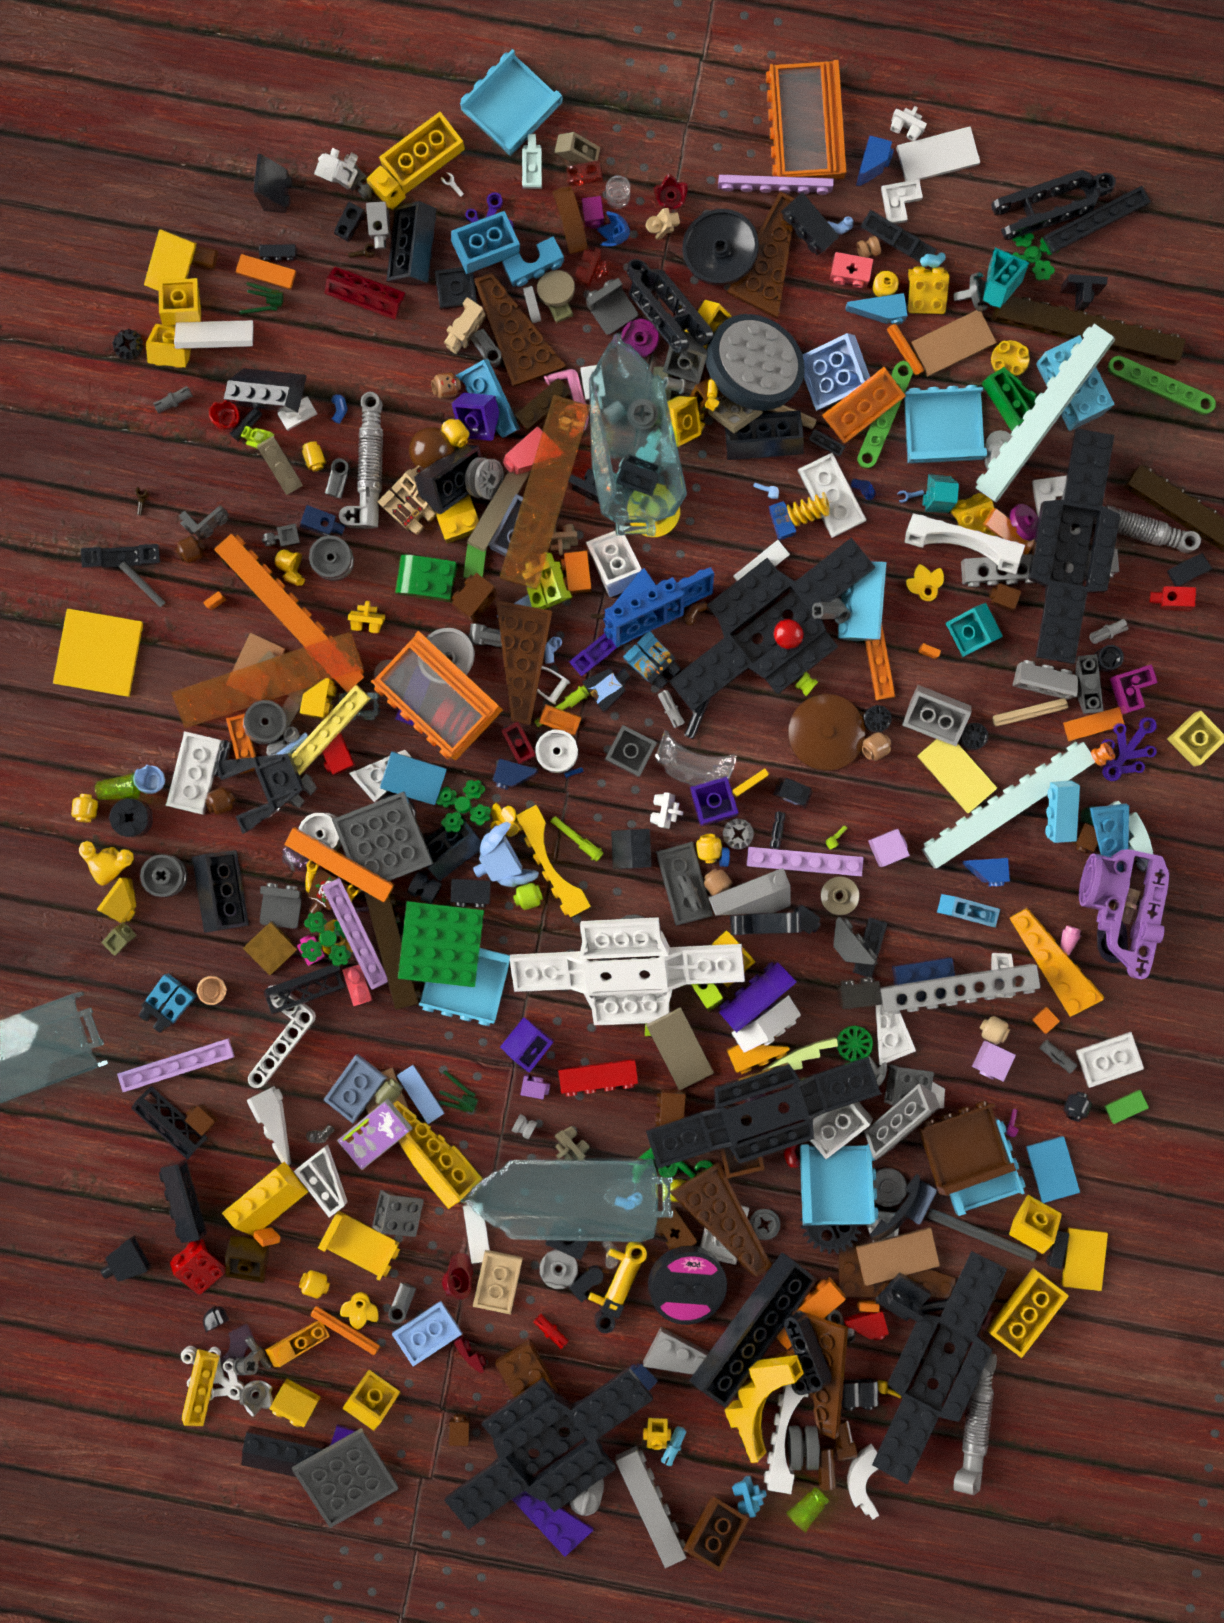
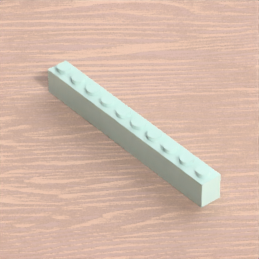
M1094 324L1092 328L1089 326L1086 329L1082 342L1080 344L1077 343L1070 352L1072 354L1068 361L1064 360L1058 369L1060 372L1056 377L1053 376L1049 380L1045 393L1038 395L1034 408L1032 410L1029 409L1023 416L1024 422L1021 426L1017 425L1011 433L1013 437L1009 442H1005L999 450L1001 452L997 459L994 457L991 460L987 473L985 475L982 474L976 481L978 484L976 489L993 501L997 502L1115 341L1112 335Z
M1075 742L1067 747L1068 751L1063 755L1061 753L1056 754L1051 758V763L1048 765L1043 763L1035 769L1036 773L1031 776L1027 774L1019 779L1020 783L1017 786L1010 785L1003 790L1005 794L999 798L997 795L987 801V806L984 808L981 806L977 807L971 812L972 816L967 819L964 816L955 822L957 826L952 829L948 827L939 833L941 836L936 840L931 838L925 842V847L921 850L933 868L940 867L1046 796L1050 788V782L1068 781L1095 763L1085 743L1077 744Z

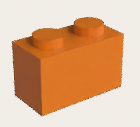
M587 551L564 553L565 559H561L562 571L566 570L567 578H563L566 589L571 594L591 592Z

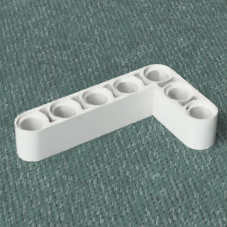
M290 994V999H293L295 1001L299 1000L293 994ZM282 998L271 999L272 1004L276 1008L281 1007L285 1001ZM303 1003L295 1006L293 1011L288 1009L282 1011L292 1020L249 1074L248 1083L250 1086L259 1088L265 1085L313 1024L316 1017L315 1012ZM303 1012H307L310 1015L308 1023L301 1019ZM292 1027L298 1030L296 1038L291 1037L289 1033ZM279 1043L286 1045L285 1053L279 1052L277 1048ZM267 1058L273 1059V1068L266 1066ZM256 1073L262 1076L263 1079L261 1083H256L254 1081V1075Z

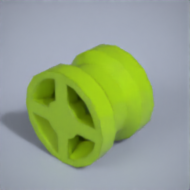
M806 672L795 685V688L801 689L803 694L807 696L818 681L810 678V674Z

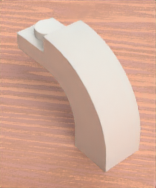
M871 1443L857 1454L858 1458L852 1460L848 1470L847 1485L855 1507L860 1505L866 1516L869 1514L872 1519H875L879 1516L878 1511L866 1493V1482L869 1476L878 1470V1468L872 1466L877 1451Z

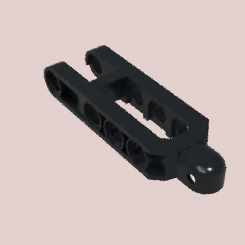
M1079 170L998 198L992 202L991 208L996 216L1024 208L1027 217L1019 219L1018 222L1001 229L1004 240H1012L1093 211L1099 197L1108 195L1113 191L1116 180L1111 173L1106 172L1093 176L1087 171ZM1078 188L1085 193L1086 199L1074 200L1071 204L1060 208L1058 206L1054 207V210L1042 214L1040 212L1034 214L1031 204Z
M640 259L630 260L627 268V275L632 281L629 295L671 348L677 353L688 350L689 343L682 329H686L700 346L709 344L713 339L712 329L665 271L650 269ZM651 290H655V292L659 295V297L675 315L674 317H672L670 313L668 314L665 311V309L661 306V302L657 301L656 298L652 295Z

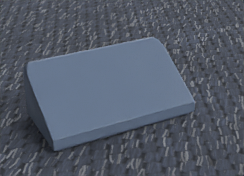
M921 1181L918 1201L908 1218L921 1224L937 1192L935 1187Z

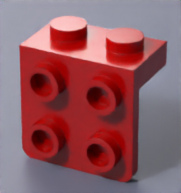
M203 1239L190 1242L182 1252L175 1255L170 1261L173 1275L197 1294H202L226 1272V1266L207 1251Z

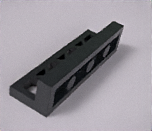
M330 965L266 988L264 990V997L271 1014L282 1012L344 989L345 986L339 974L340 967ZM335 976L339 984L338 986L332 988L325 985L328 978ZM316 984L321 986L319 993L312 994L308 992L309 985ZM297 990L303 993L300 1000L295 1001L289 998L291 992ZM279 997L285 1000L281 1007L274 1009L271 999Z
M152 1086L131 1107L135 1113L187 1160L208 1138L205 1134L201 1136L185 1121L186 1117ZM151 1094L156 1098V1104H150L145 1098ZM160 1108H167L170 1111L171 1117H164L161 1114ZM175 1121H181L185 1126V1130H178L175 1127ZM189 1134H195L201 1140L195 1145L189 1140Z

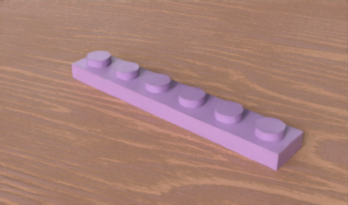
M719 175L718 189L723 191H733V189H740L743 192L760 190L763 193L771 191L790 193V191H796L799 194L802 192L804 194L817 192L819 195H826L831 193L833 188V179Z
M748 847L747 866L862 876L863 857Z
M340 878L323 885L322 889L371 990L388 982L383 967Z
M228 1038L121 1072L117 1075L122 1091L126 1092L235 1056Z

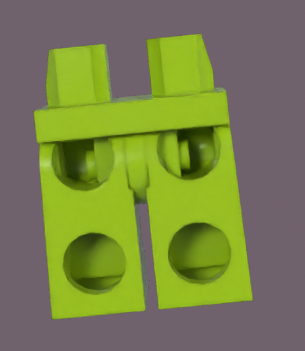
M551 553L539 555L540 566L537 559L525 562L527 572L522 573V575L526 579L525 582L531 606L534 608L545 610L572 598L570 591L566 590L560 562H554Z

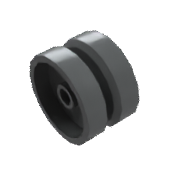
M328 535L321 537L310 548L309 561L311 567L320 577L327 581L344 579L354 567L352 550L344 540L337 536ZM334 555V559L332 561H329V557L333 558Z
M261 700L253 703L247 709L243 719V728L246 735L252 741L268 745L276 742L282 736L286 728L287 718L284 710L277 703L270 700ZM268 719V725H263L261 720Z
M161 854L153 856L145 862L141 868L140 878L143 887L150 894L159 897H169L177 895L184 889L188 880V871L183 861L176 856Z
M799 1425L788 1426L790 1470H801L803 1458L807 1470L819 1469L820 1444L816 1425H806L804 1438H802Z

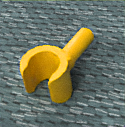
M877 1381L880 1393H888L898 1398L902 1397L896 1391L888 1388L887 1381Z

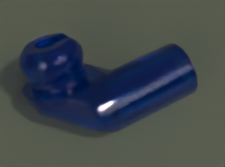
M852 478L851 488L860 489L866 500H872L875 497L876 492L869 481Z

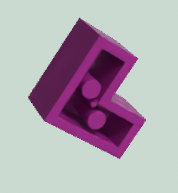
M1152 664L1109 678L1122 714L1144 708L1145 704L1140 689L1158 683Z

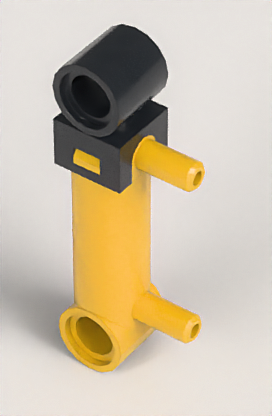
M639 1241L629 1242L626 1246L625 1254L610 1248L608 1255L621 1260V1263L609 1290L603 1297L592 1292L588 1296V1300L600 1304V1310L595 1314L594 1322L601 1333H610L615 1328L614 1317L619 1319L624 1308L623 1303L641 1263L646 1259L647 1252ZM634 1249H641L639 1255H631ZM608 1318L609 1322L606 1325H601V1319Z

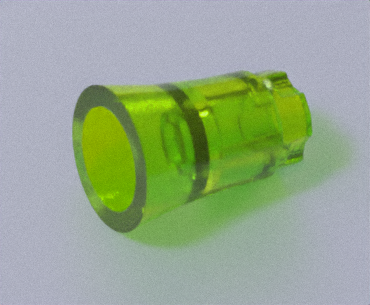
M135 773L98 781L95 785L97 798L99 800L138 799L140 790L134 785L133 776Z
M815 1487L800 1502L787 1511L786 1514L806 1533L812 1522L825 1508L829 1499Z

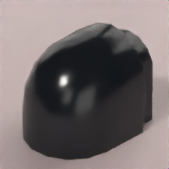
M213 1306L205 1313L203 1327L206 1333L230 1320L222 1306Z

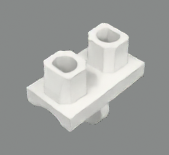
M914 106L912 111L905 108L904 112L896 109L891 120L890 130L900 133L902 127L909 129L906 137L916 141L919 135L922 136L927 123L921 121L922 115L916 113L918 109L916 106Z
M305 397L301 399L298 413L280 411L278 415L288 431L317 415V412L309 398Z
M665 792L664 795H655L654 805L662 807L660 813L652 812L650 822L657 824L658 827L669 829L671 821L676 822L677 815L683 816V811H678L679 803L674 802L675 795Z

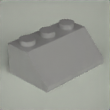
M1024 660V662L1017 664L1012 686L1069 700L1077 696L1078 676L1072 675L1073 672L1070 670L1061 669L1060 672L1054 670L1053 666H1035V662Z
M917 685L902 725L957 746L972 713L971 705Z

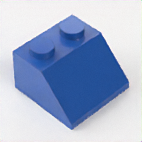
M869 136L856 186H861L882 174L884 167L889 166L894 151L891 148L892 141Z
M1008 858L963 861V865L983 883H989V886H1004V882L1010 881Z

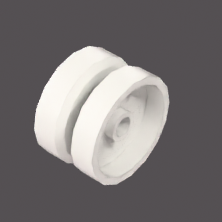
M563 730L546 732L539 738L536 744L535 753L538 762L551 773L568 771L574 766L578 758L576 741L569 733ZM556 747L561 750L558 755L553 753Z
M313 813L301 822L299 830L335 851L342 846L332 819L337 818V816L330 813Z

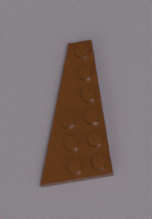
M781 191L757 234L759 253L756 263L745 277L732 283L727 292L731 296L776 319L779 316L793 228L791 224L784 220L781 211L795 199Z
M492 273L474 279L513 387L566 369V365L559 359L555 351L547 344L543 336L527 316L524 315L516 302L512 300Z
M496 600L511 721L531 725L553 611Z
M719 1163L712 1165L669 1191L753 1276H759L772 1267Z
M852 1243L853 1247L846 1244L845 1252L840 1247L838 1252V1287L844 1292L845 1297H877L893 1280L890 1279L866 1286L856 1246H860V1244ZM933 1269L905 1275L930 1290V1297L950 1298L955 1287L954 1276Z
M805 1313L810 1320L832 1376V1380L828 1385L817 1392L810 1393L815 1406L813 1412L817 1431L820 1434L836 1439L839 1436L848 1327Z

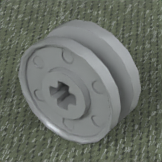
M483 457L472 460L465 474V485L469 494L473 497L487 500L494 497L504 480L503 467L500 462Z

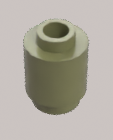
M391 1078L375 1094L377 1098L375 1101L380 1105L386 1099H389L393 1104L400 1096L403 1087Z

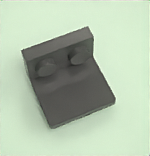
M890 1064L884 1103L894 1106L918 1084L931 1091L934 1073Z
M380 1190L372 1228L381 1234L415 1237L424 1200L417 1197L394 1195L387 1190Z

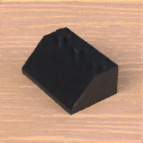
M462 815L461 819H463L464 824L461 825L459 832H447L445 827L441 826L424 839L433 864L428 865L427 868L439 881L480 851L482 841Z

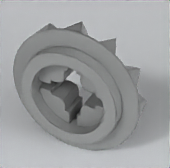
M733 819L724 827L723 838L731 848L743 849L753 840L754 831L752 826L744 819ZM733 827L738 831L745 828L742 833L744 841L739 837L731 839L735 835Z

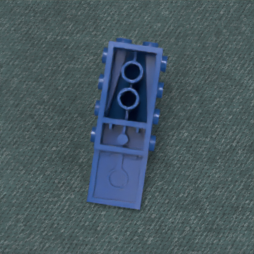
M711 567L699 570L688 578H682L678 583L672 577L668 580H662L658 585H655L645 568L640 570L611 607L605 609V618L603 620L606 637L608 639L611 638L615 646L618 647L683 616L684 607L713 594V570Z

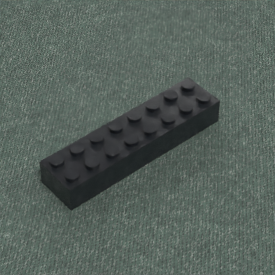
M781 1253L689 1381L704 1394L726 1408L750 1375L749 1369L763 1357L784 1328L785 1320L793 1315V1312L796 1311L818 1279L787 1255Z

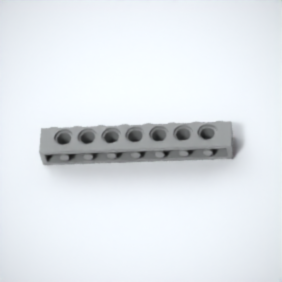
M1114 549L1110 578H1113V575L1119 572L1118 549ZM1088 551L1083 580L1087 579L1091 551ZM1032 554L1022 555L1019 565L1024 567V574L1006 572L1005 576L998 573V565L988 557L964 559L961 561L962 583L968 584V587H978L980 583H987V586H996L999 582L1013 585L1018 584V581L1024 580L1025 583H1035L1028 580ZM1065 562L1063 569L1065 572L1071 573L1074 570V565L1071 562ZM979 568H984L987 571L986 577L979 575Z
M1027 964L880 987L879 991L882 1010L888 1012V1015H895L900 1013L899 1010L907 1009V1012H914L923 1006H926L927 1009L938 1008V1004L946 1003V1006L957 1005V1001L965 1000V1003L976 1002L977 998L985 997V1000L996 999V995L1004 994V997L1015 996L1016 992L1023 991L1024 994L1034 993L1035 989L1040 988L1037 965ZM1016 976L1022 977V983L1019 986H1015L1013 983V979ZM996 979H1002L1003 985L999 989L994 987ZM977 982H982L984 985L980 992H976L974 989ZM958 985L964 986V992L961 995H956L955 988ZM938 988H944L945 990L942 998H937L935 995ZM919 991H924L926 994L925 999L922 1001H917L916 994ZM899 994L906 995L905 1003H897L896 999Z

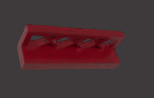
M334 267L326 279L324 294L395 320L406 292ZM389 295H394V296H396V297H398V298L396 299V298L390 297Z

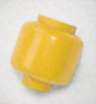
M882 271L874 279L873 292L877 297L894 295L899 285L898 278L893 272Z
M449 419L442 425V432L446 435L452 446L461 448L466 445L469 431L459 419Z
M80 794V797L74 798L71 812L72 817L76 818L78 822L90 823L97 816V800L92 799V795Z
M715 834L700 836V839L696 842L698 857L701 860H705V863L717 862V859L722 855L721 839L716 837Z
M310 1270L302 1275L299 1288H301L304 1295L318 1299L322 1294L327 1293L330 1283L327 1282L325 1274Z

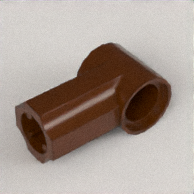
M840 1419L839 1436L835 1439V1450L839 1462L858 1458L848 1420Z

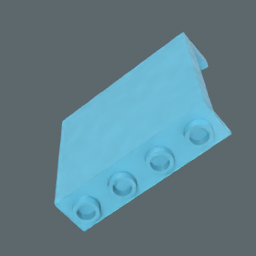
M512 49L509 53H504L500 58V62L488 70L487 76L483 80H478L474 85V89L462 97L460 106L461 110L511 156L528 139V134H533L563 102L562 95L557 90L555 92L552 91L515 56V51Z
M968 385L966 388L959 389L958 386H949L947 389L930 387L928 390L911 388L909 391H906L904 408L908 463L984 460L987 456V448H984L981 402L983 387L977 388V385Z
M480 948L475 987L425 982L419 1006H423L422 1010L434 1012V1009L440 1010L442 1015L452 1017L453 1014L460 1015V1019L465 1021L476 1019L482 1025L490 1026V1023L494 1024L508 972L510 955Z
M996 1117V1123L1008 1160L1014 1163L1016 1171L949 1194L955 1213L958 1216L966 1214L965 1211L1017 1193L1025 1194L1023 1190L1026 1187L1024 1180L1017 1173L1019 1165L1016 1158H1012L1010 1152L1013 1150L1009 1139L1006 1140L1004 1135L1006 1132L1003 1121L1000 1122Z
M869 1144L867 1146H843L827 1159L824 1158L815 1146H800L803 1226L873 1225L875 1220H878V1208H874V1200H877V1189L873 1188V1180H876V1170L872 1168V1161H875L872 1156Z

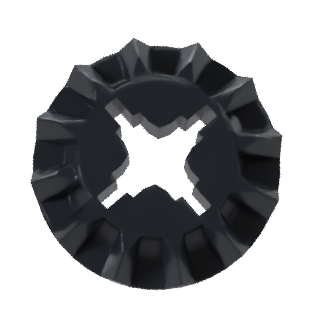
M129 328L127 330H120L112 342L114 352L120 358L126 360L136 358L143 349L142 337L136 331ZM124 338H126L128 341H132V343H130L131 350H129L126 346H123L125 344Z

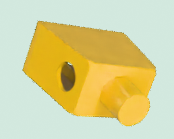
M379 166L367 178V184L383 202H386L392 211L406 198L400 184L382 166Z

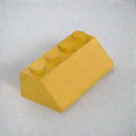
M284 1161L222 1214L235 1229L253 1236L254 1231L264 1229L309 1191Z

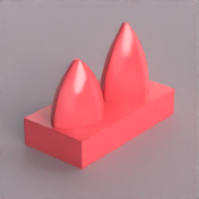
M360 965L343 969L353 1006L372 1001L370 989Z

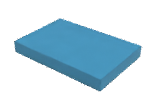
M391 751L379 788L396 794L405 791L406 796L435 805L447 769Z
M1064 1136L1026 1146L1042 1203L1080 1193Z

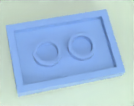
M439 1301L395 1330L392 1335L412 1366H415L462 1335V1332L443 1302Z

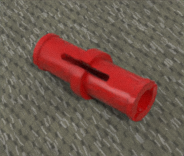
M542 1313L534 1319L533 1323L545 1333L544 1336L550 1338L560 1349L568 1343L569 1339L557 1329L555 1324L552 1325Z

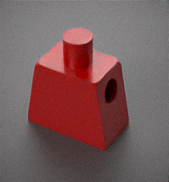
M1165 586L1161 592H1150L1149 603L1160 604L1161 610L1191 612L1195 607L1196 587ZM1167 596L1173 597L1174 601L1168 600Z

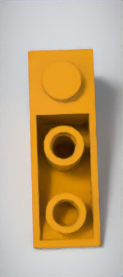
M761 1044L743 1052L741 1047L736 1045L727 1049L735 1071L743 1074L752 1070L751 1066L756 1064L763 1066L769 1063L770 1058L776 1056V1059L786 1056V1052L790 1049L788 1046L768 1044L765 1046Z
M316 1321L282 1339L265 1351L273 1367H281L330 1336L324 1324Z

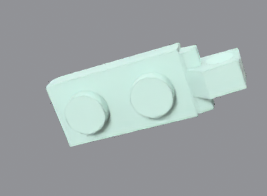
M528 134V145H523L522 148L523 189H542L541 145H536V134Z

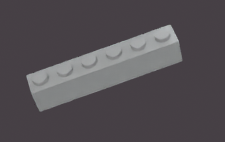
M637 1446L616 1455L615 1461L664 1567L667 1568L686 1559V1552L683 1551L686 1543L684 1539L680 1540L677 1534L680 1532L676 1522H672L669 1517L671 1515L667 1503L663 1504L661 1500L663 1494L660 1487H655L653 1480L655 1477L651 1468L647 1469L644 1463L647 1460L643 1451H639Z

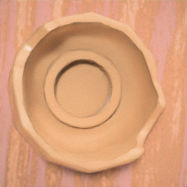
M217 976L204 977L197 987L198 998L207 1005H215L221 1002L227 991L224 981Z

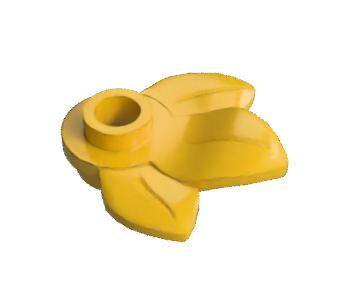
M919 564L914 572V578L906 580L907 587L910 592L919 594L922 600L932 601L938 594V588L943 584V571L939 568L930 573L926 567ZM925 589H930L931 595H926Z
M495 803L491 809L493 817L490 825L491 830L495 826L509 822L511 826L505 835L509 837L516 835L519 832V826L514 822L516 820L515 809L512 806L502 809L499 804Z
M363 1292L354 1294L351 1301L345 1302L340 1310V1315L349 1317L350 1324L355 1329L362 1328L367 1320L377 1322L379 1318L377 1307L370 1303L369 1297Z

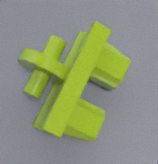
M248 426L244 428L241 434L247 440L246 445L258 449V444L275 435L269 431L255 427L252 429Z

